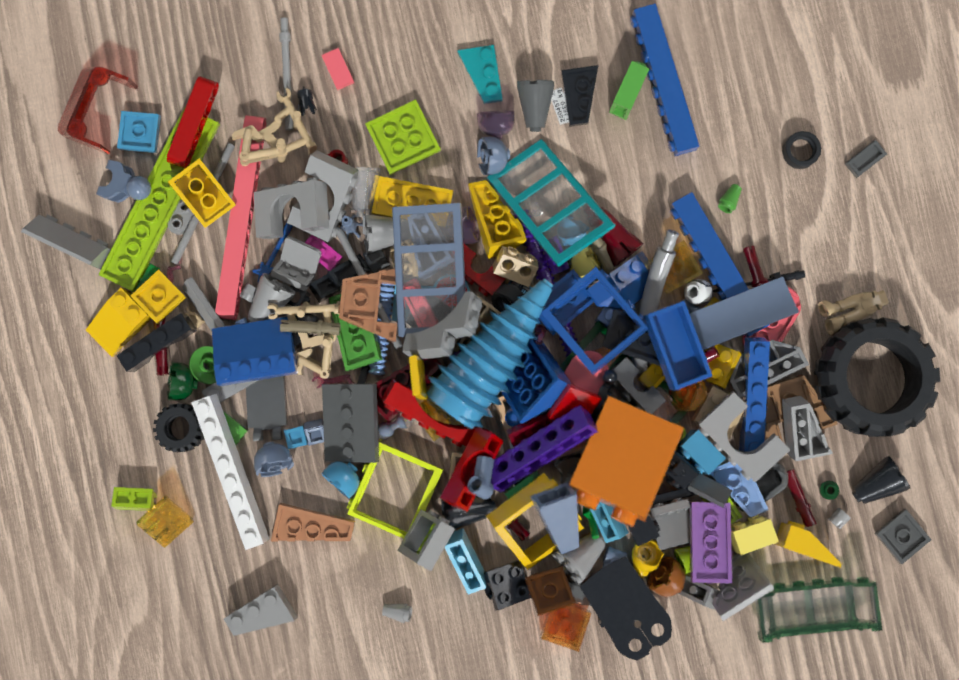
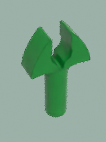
M583 506V515L588 518L591 536L593 539H598L600 536L594 516L590 508Z

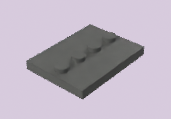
M322 384L325 461L379 462L377 384Z

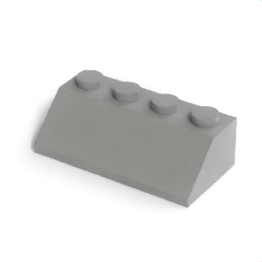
M48 214L46 218L38 215L22 228V233L100 270L111 251L107 247L108 243L100 239L95 242L90 239L91 235L83 231L78 234L74 232L75 227L66 223L60 225L57 223L58 219Z

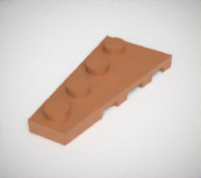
M280 503L271 542H295L300 540L351 541L355 520Z

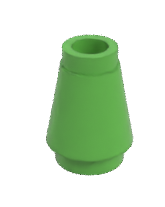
M732 184L718 201V208L725 213H732V211L736 210L742 188L739 185Z

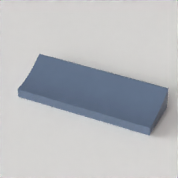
M780 277L692 312L690 317L702 349L705 350L797 314L799 310L784 278Z

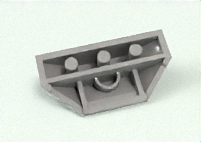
M770 340L768 385L809 365L800 347ZM744 353L741 355L730 378V383L739 398L745 396L746 390Z

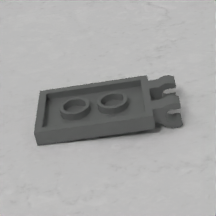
M285 376L259 380L246 388L248 428H254L253 441H264L263 430L273 429V440L283 439L282 426L288 425Z

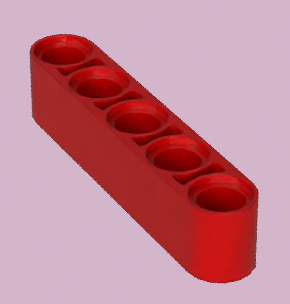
M201 76L197 78L168 151L167 163L184 169L190 165L219 89L218 82Z

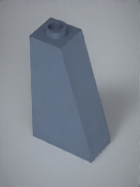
M564 483L532 495L531 500L559 552L564 554L579 548L577 494L570 485Z

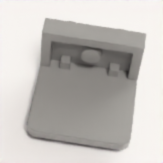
M288 236L284 242L280 261L273 268L271 276L300 290H307L315 279L321 251Z
M682 498L672 500L671 504L663 505V503H658L650 509L648 515L652 520L658 522L661 531H658L660 537L656 538L660 550L690 543V515L688 512L690 504L688 499L682 500Z

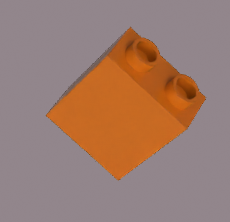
M608 396L595 425L598 432L590 437L569 485L574 491H577V503L592 510H596L599 502L614 508L611 518L633 527L636 519L645 522L684 428Z

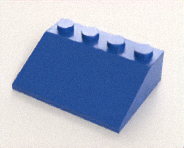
M282 317L212 328L216 384L226 386L298 374L292 332H280L281 319L288 320V318Z
M538 338L529 339L527 344L532 354L522 353L521 360L525 367L515 366L513 372L518 380L508 379L505 383L510 393L502 392L520 423H524L551 408L567 384L572 385L544 342Z

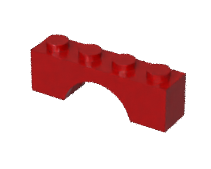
M476 428L440 498L448 504L468 512L476 496L468 490V482L474 476L477 457L485 456L495 459L504 441L492 432Z

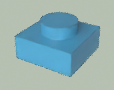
M304 426L284 430L288 449L308 445Z

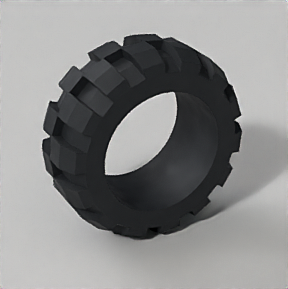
M884 317L879 319L868 318L840 328L839 332L827 339L821 348L822 355L815 363L814 375H817L818 385L814 387L818 400H822L827 408L824 411L833 421L841 423L843 429L855 434L867 435L868 437H890L905 433L906 429L910 427H916L926 418V410L934 407L938 397V392L934 390L935 384L940 382V368H934L932 358L936 357L930 344H924L920 340L921 333L911 326L900 325L898 320ZM865 343H876L888 348L899 359L904 371V389L899 400L890 409L882 413L872 412L860 405L853 397L847 382L849 362L853 354Z

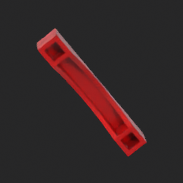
M392 379L381 398L385 403L384 407L393 412L396 409L399 410L404 418L410 421L414 418L419 421L418 425L427 430L429 427L436 430V435L444 439L446 436L451 438V442L459 447H462V445L467 446L476 428L489 431L483 427L475 426L471 429L466 425H452L434 419L421 408L412 390Z

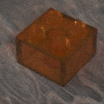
M572 605L547 613L540 634L541 639L579 652L591 612L582 607Z

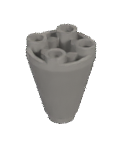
M600 531L598 539H593L590 533L579 539V548L564 554L557 550L553 554L554 559L563 566L566 576L568 574L571 575L573 581L578 585L585 580L605 548L606 542Z

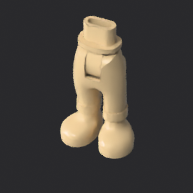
M884 290L879 292H863L835 303L827 300L820 301L818 309L823 317H829L837 312L853 308L848 313L825 320L826 331L830 335H834L839 332L842 325L869 317L877 310H881L882 306L888 305L889 301Z

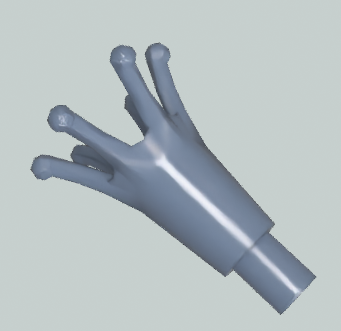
M353 214L352 217L344 216L342 218L340 229L345 231L347 239L349 233L352 232L358 238L361 237L357 233L356 228L363 225L354 220L356 214Z

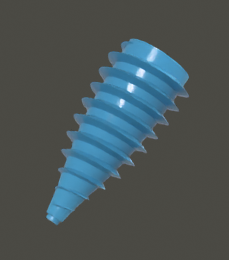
M543 279L533 288H530L522 297L518 296V300L510 306L504 304L505 310L499 315L490 312L493 318L490 323L485 324L478 321L482 330L470 337L471 341L467 345L457 343L461 352L457 356H449L451 363L447 367L438 365L442 374L438 378L429 376L433 385L426 394L437 405L471 429L475 426L483 427L480 421L482 416L493 417L489 409L492 403L502 405L497 396L499 392L510 393L505 384L507 380H518L513 372L515 366L525 367L521 360L522 353L532 354L527 344L529 339H537L533 331L536 324H541L538 319L542 310L545 309L544 306L552 292L551 288L553 285L546 279Z

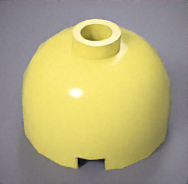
M590 245L571 258L572 265L570 271L574 269L581 279L595 267L600 271V263L595 252H592Z

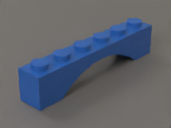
M745 337V404L748 407L744 410L740 430L739 451L743 452L755 450L765 440L770 341L764 337Z

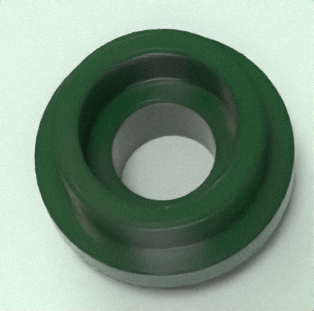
M824 481L819 488L820 495L824 499L833 500L839 495V486L834 481ZM828 487L833 489L831 494L827 492Z

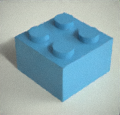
M690 430L685 438L679 441L677 446V452L692 463L691 465L700 471V474L709 475L726 459L699 430Z

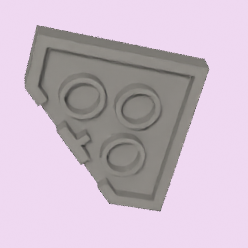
M749 552L743 555L736 553L732 556V583H719L718 588L720 590L717 597H714L712 605L724 621L774 589Z

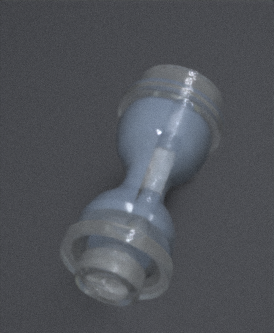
M401 412L397 415L394 422L378 423L379 442L387 441L397 428L407 429L410 426H415L413 422L416 420L413 418L410 421L401 416Z

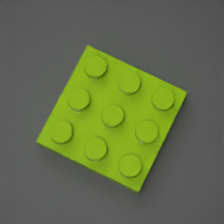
M416 99L365 123L390 175L441 151Z

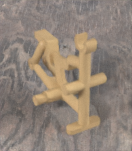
M286 88L287 96L282 97L277 92L278 101L283 102L286 108L275 115V121L260 131H257L254 126L249 125L233 132L232 140L243 139L242 150L239 154L242 166L277 158L279 163H284L288 152L304 145L308 148L309 156L317 151L316 143L312 142L301 121V113L296 111L290 100L291 91ZM290 115L293 120L294 129L299 131L302 138L286 145L284 139L280 138L277 140L273 133L282 126V120ZM264 139L271 147L250 152L252 140L261 142Z
M337 301L336 304L309 305L308 302H304L301 306L278 307L277 304L271 303L267 306V309H274L275 314H270L268 318L275 319L278 315L286 314L288 320L297 321L295 314L298 317H303L305 313L323 312L324 322L332 323L331 312L339 314L340 301ZM298 333L302 343V349L295 353L298 375H303V366L320 374L321 378H328L331 372L333 342L336 340L337 335L322 334V336L315 335L309 337L308 333ZM320 344L324 346L322 363L309 357L312 347Z

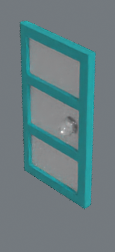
M540 139L507 162V165L500 173L487 176L489 182L558 267L615 227L613 221L543 139Z

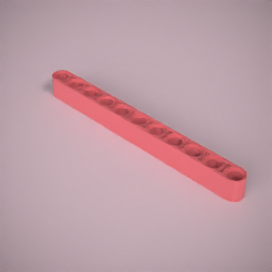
M246 115L243 128L252 125L257 131L266 128V118ZM241 139L239 154L242 150L243 139ZM264 139L261 142L252 140L250 152L263 149ZM238 157L232 197L236 206L230 210L215 309L220 319L236 320L238 317L254 212V192H257L261 161L249 163L248 166H242Z

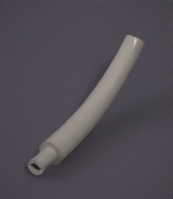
M667 230L662 246H658L639 309V314L641 313L643 316L658 309L662 291L676 252L673 250L679 236L676 231ZM632 357V364L640 372L647 370L648 362Z

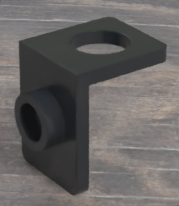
M290 286L295 292L301 294L299 302L295 303L290 300L287 304L301 306L304 302L310 303L311 294L308 291Z

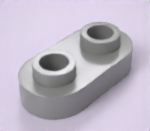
M181 199L168 223L169 230L176 235L185 233L193 216L189 209L183 210L185 204ZM179 221L180 225L175 227V222Z

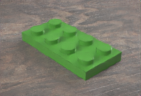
M341 294L330 297L329 303L336 304L337 301H341ZM332 312L334 323L341 324L340 335H337L345 371H351L383 360L376 334L339 319V314Z

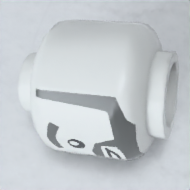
M703 279L691 280L684 288V296L692 304L708 302L713 293L710 283Z

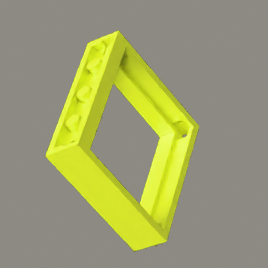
M379 442V458L382 451L385 450L433 471L410 525L411 527L420 510L426 511L444 469ZM378 462L366 463L362 470V473L365 474L362 481L360 480L357 493L348 502L347 509L349 511L347 514L404 539L407 531L357 510Z

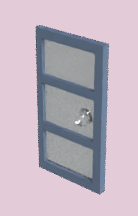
M462 203L392 207L398 336L400 337L426 330L438 324L454 310L466 292Z

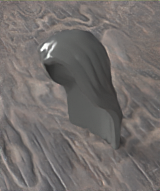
M778 462L756 481L765 502L782 492L788 484V473L784 466ZM730 496L732 502L736 503V501Z

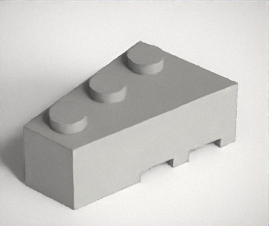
M802 396L782 399L786 446L790 449L787 454L794 461L833 454L825 440V435L819 427V422L811 404Z
M277 584L225 617L224 621L233 636L292 622L298 616Z

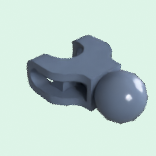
M108 160L106 168L111 170L112 180L107 186H99L96 195L116 203L123 202L128 197L135 200H144L150 195L151 184L145 177L135 176L132 168L124 166L118 161Z

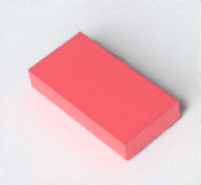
M339 48L321 55L337 91L354 83Z

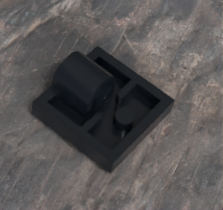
M520 560L484 572L487 582L484 590L486 596L492 600L496 611L531 598Z

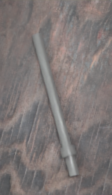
M281 18L279 41L282 43L285 97L287 96L286 88L291 91L289 52L291 34L288 31V18ZM290 115L285 118V130H293V120Z

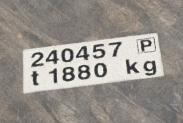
M561 87L553 90L551 99L560 125L568 122L565 96Z

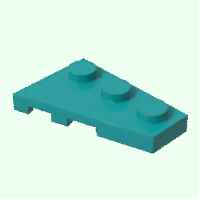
M494 45L457 50V54L461 58L467 73H469L483 103L503 101Z

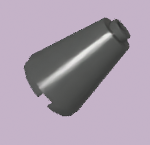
M517 81V90L526 128H530V132H541V128L546 126L554 90V81Z

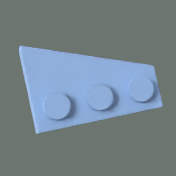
M730 462L718 466L710 473L711 476L718 483L732 490L730 496L750 518L769 510L757 483L752 479L748 481L740 473L743 469L738 464L733 466Z

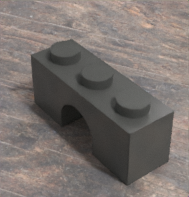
M627 357L621 359L611 369L618 376L616 383L611 386L617 388L621 393L622 399L628 403L630 402L633 407L653 414L666 401L654 386L646 388L643 392L635 389L633 379L640 371Z

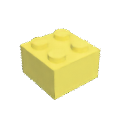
M764 516L748 517L746 522L736 521L731 524V547L734 552L740 555L779 542L771 519Z

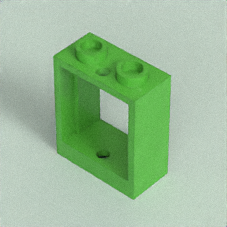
M639 61L631 62L609 113L624 120L627 119L650 69L644 63Z

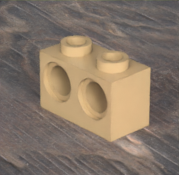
M504 246L501 247L493 263L494 274L529 287L539 268L537 259L533 255L522 254L513 247L507 248ZM507 259L512 260L510 263L503 262ZM524 266L529 267L527 270L521 269Z

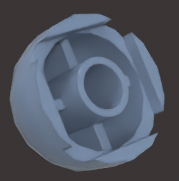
M482 137V139H479L477 158L481 157L482 164H479L481 173L483 175L497 174L507 165V161L510 159V151L499 138Z
M274 442L265 443L254 456V468L257 476L259 473L261 477L276 476L282 474L281 469L287 467V470H290L294 466L290 451L284 445L274 444Z

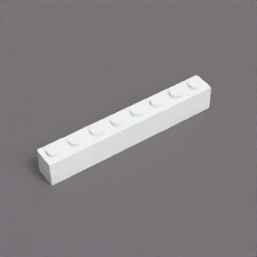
M217 394L192 402L244 548L247 550L264 544L270 538Z

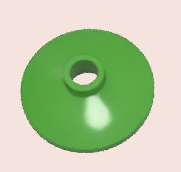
M200 347L190 357V371L201 383L214 384L216 383L213 347ZM203 364H207V370L204 368Z

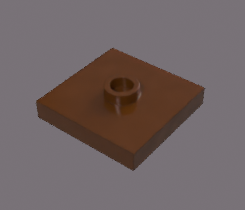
M563 566L525 577L537 616L575 605L576 602Z

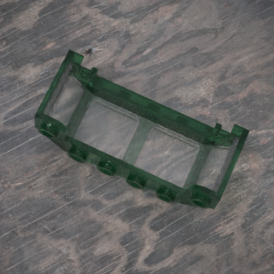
M831 577V581L812 579V583L793 581V585H785L782 582L773 583L774 589L756 600L759 627L757 633L758 640L762 643L773 642V639H780V637L855 629L858 631H863V629H871L872 632L883 631L877 583L869 580V577H858L857 579Z

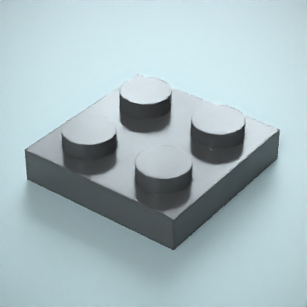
M906 509L901 510L874 533L899 564H904L932 540Z

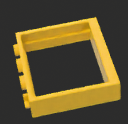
M545 473L486 516L527 570L556 550L557 547L552 542L549 534H546L523 551L504 526L534 505L531 500L532 495L559 486L554 479L549 480ZM578 514V532H580L582 529H584L583 526H582L581 523H580V521L582 520V518L580 517L579 514Z

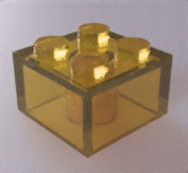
M685 240L674 246L673 250L676 252L663 288L666 294L703 274ZM653 258L648 260L650 265L652 264Z

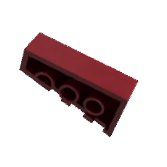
M436 358L422 359L424 361L426 387L431 383L429 376L436 378L441 373L438 367L441 364ZM410 363L402 369L391 373L385 379L374 383L377 384V411L389 422L400 411L396 409L393 412L384 407L385 403L381 398L392 379L412 390Z

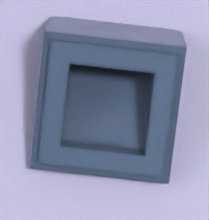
M323 419L304 423V432L309 446L324 442Z

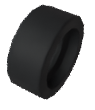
M796 132L784 143L782 149L783 158L789 166L795 169L808 168L821 155L820 141L810 132ZM796 140H805L811 145L813 152L808 160L799 161L792 155L791 146Z
M502 284L492 295L491 301L494 308L501 313L505 310L504 304L510 306L511 303L513 304L518 300V296L522 297L524 293L513 285Z

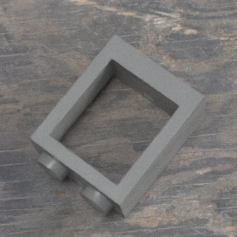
M421 509L397 551L431 571L455 529L449 526V520L431 510L427 513ZM436 523L423 548L418 554L417 550L419 549L425 536L430 530L432 524Z

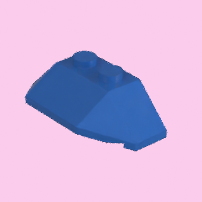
M642 251L608 274L610 277L608 281L612 286L616 284L623 292L620 295L624 300L629 299L632 304H635L642 299L651 262ZM599 281L586 290L597 307L623 310Z

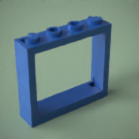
M596 267L541 312L593 375L648 330L646 326L648 322L641 313L637 315L633 311L635 306L629 299L624 300L620 295L623 293L616 284L612 286L608 281L610 277L603 269L599 271ZM598 279L639 328L594 364L553 315L594 280Z

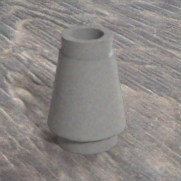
M384 604L382 615L402 623L410 622L412 606H408V604Z

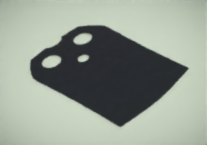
M626 556L600 569L580 586L619 653L627 658L637 661L647 656L652 646H662L671 638L672 623L670 616L645 585ZM637 620L641 622L639 628L634 626V622ZM661 624L664 628V633L661 636H654L651 631L653 625ZM633 639H638L642 644L641 649L637 652L629 648V643Z

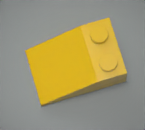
M200 158L168 181L171 188L204 228L236 206Z
M120 288L107 300L86 328V331L111 357L116 355L152 319L130 296L132 294L123 288Z
M789 520L787 524L781 522L777 533L779 542L774 543L775 545L841 568L842 563L810 531L804 530V525Z

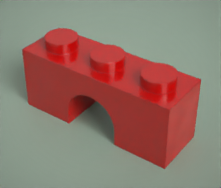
M463 243L465 281L470 285L476 284L479 287L478 291L485 297L488 295L492 297L494 292L504 284L506 278L494 274L493 266L482 274L474 272L471 264L477 257V254ZM454 262V263H452L451 265H449L448 267H449L452 271L455 272V262Z

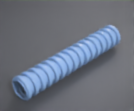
M381 284L379 301L391 321L390 315H392V312L390 311L393 309L391 304H393L392 298H394V295L392 293L395 291L393 288L395 285ZM378 315L377 322H382ZM377 335L383 360L369 364L371 369L368 370V373L385 375L384 369H386L385 363H387L385 357L388 355L386 354V351H388L386 347L389 345V342H387V339Z

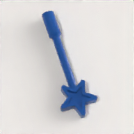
M286 222L283 228V237H280L266 265L264 262H261L260 269L253 270L254 273L259 275L258 283L263 273L270 274L273 267L270 266L284 239L288 237L293 225Z

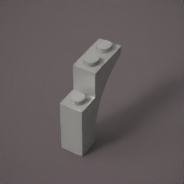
M472 291L465 292L454 310L438 324L420 332L406 334L402 352L409 357L417 355L421 359L452 356L455 338L471 337L476 334L482 300Z

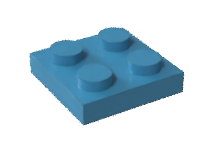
M121 111L117 148L119 150L157 153L161 116L159 114Z

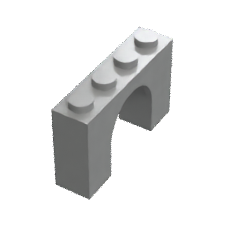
M318 150L310 155L305 173L329 185L334 194V205L331 210H328L329 229L303 231L326 242H329L333 237H337V232L340 229L338 225L346 215L345 206L350 203L353 196L351 194L352 187L355 188L359 177H357L358 169ZM297 202L292 207L287 223L301 229V211L299 202Z
M307 178L305 182L292 181L291 185L278 184L276 188L264 187L261 188V191L254 192L256 238L269 240L283 237V209L286 203L293 197H296L300 205L301 229L309 231L329 229L327 183L319 181L318 178Z
M731 391L698 422L701 426L698 430L706 438L710 436L714 440L712 444L720 452L724 450L728 454L726 458L733 466L738 464L743 469L740 473L748 481L752 479L756 482L786 455L790 449L775 433L755 450L743 452L733 448L727 437L729 425L748 406L734 391Z

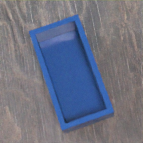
M685 301L644 315L648 322L646 324L648 327L647 331L669 390H678L713 376Z

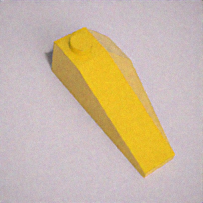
M488 181L468 183L487 258L497 257L502 246L517 248L526 242L527 239L520 221L514 218L508 206L502 203L499 195Z

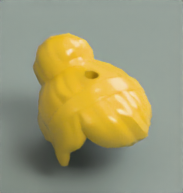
M651 540L640 546L635 544L632 549L633 568L641 579L646 577L649 572L658 568L664 555L662 550L659 549L656 540Z

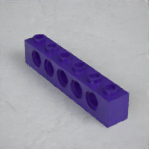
M581 405L575 407L563 417L554 420L549 426L540 429L530 438L524 439L519 445L507 450L505 454L494 459L490 482L494 489L501 493L598 432L590 413Z

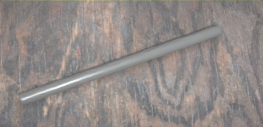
M230 143L227 144L213 173L217 181H219L235 148ZM194 215L171 260L176 265H178L199 222Z
M339 229L337 236L357 275H364L365 272L343 229ZM379 301L378 315L381 321L391 323ZM398 335L396 336V342H393L396 349L403 346Z

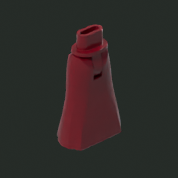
M589 206L584 210L588 216L587 220L591 228H597L603 224ZM604 209L603 211L613 221L615 227L603 235L601 239L606 243V250L615 267L636 252L644 243L625 228L609 211Z

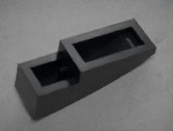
M361 254L356 255L364 272L367 273L370 270L369 266ZM347 260L328 271L326 275L312 282L309 288L318 302L321 303L342 290L343 279L358 275L351 261Z

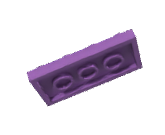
M690 502L692 583H732L730 503H726L724 508L711 502Z

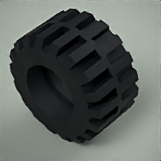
M171 404L169 407H164L162 413L159 412L156 415L158 420H154L153 424H156V428H153V432H156L157 435L154 437L160 441L159 445L165 447V450L173 452L191 451L195 449L194 447L201 444V440H204V435L192 405ZM179 416L184 417L189 423V432L183 439H177L171 431L173 421Z

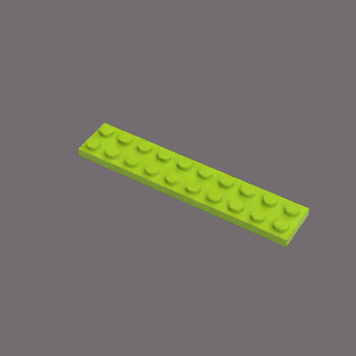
M185 107L147 179L151 184L150 195L144 200H136L98 274L132 292L138 286L139 278H142L180 201L179 196L168 184V181L182 172L184 168L167 163V154ZM207 118L190 165L199 158L202 161L220 126L219 122Z

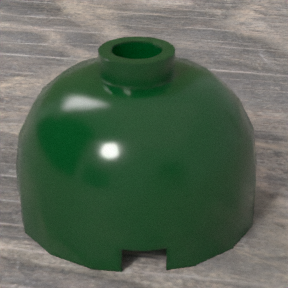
M172 361L168 376V388H170V391H167V400H184L191 395L193 389H197L198 380L192 375L187 364Z

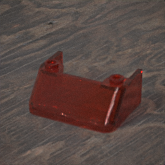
M86 67L81 71L59 121L58 132L67 139L109 155L110 151L103 145L85 138L87 125L83 120L98 86L106 85L109 79L137 90L138 86L129 77L109 69Z

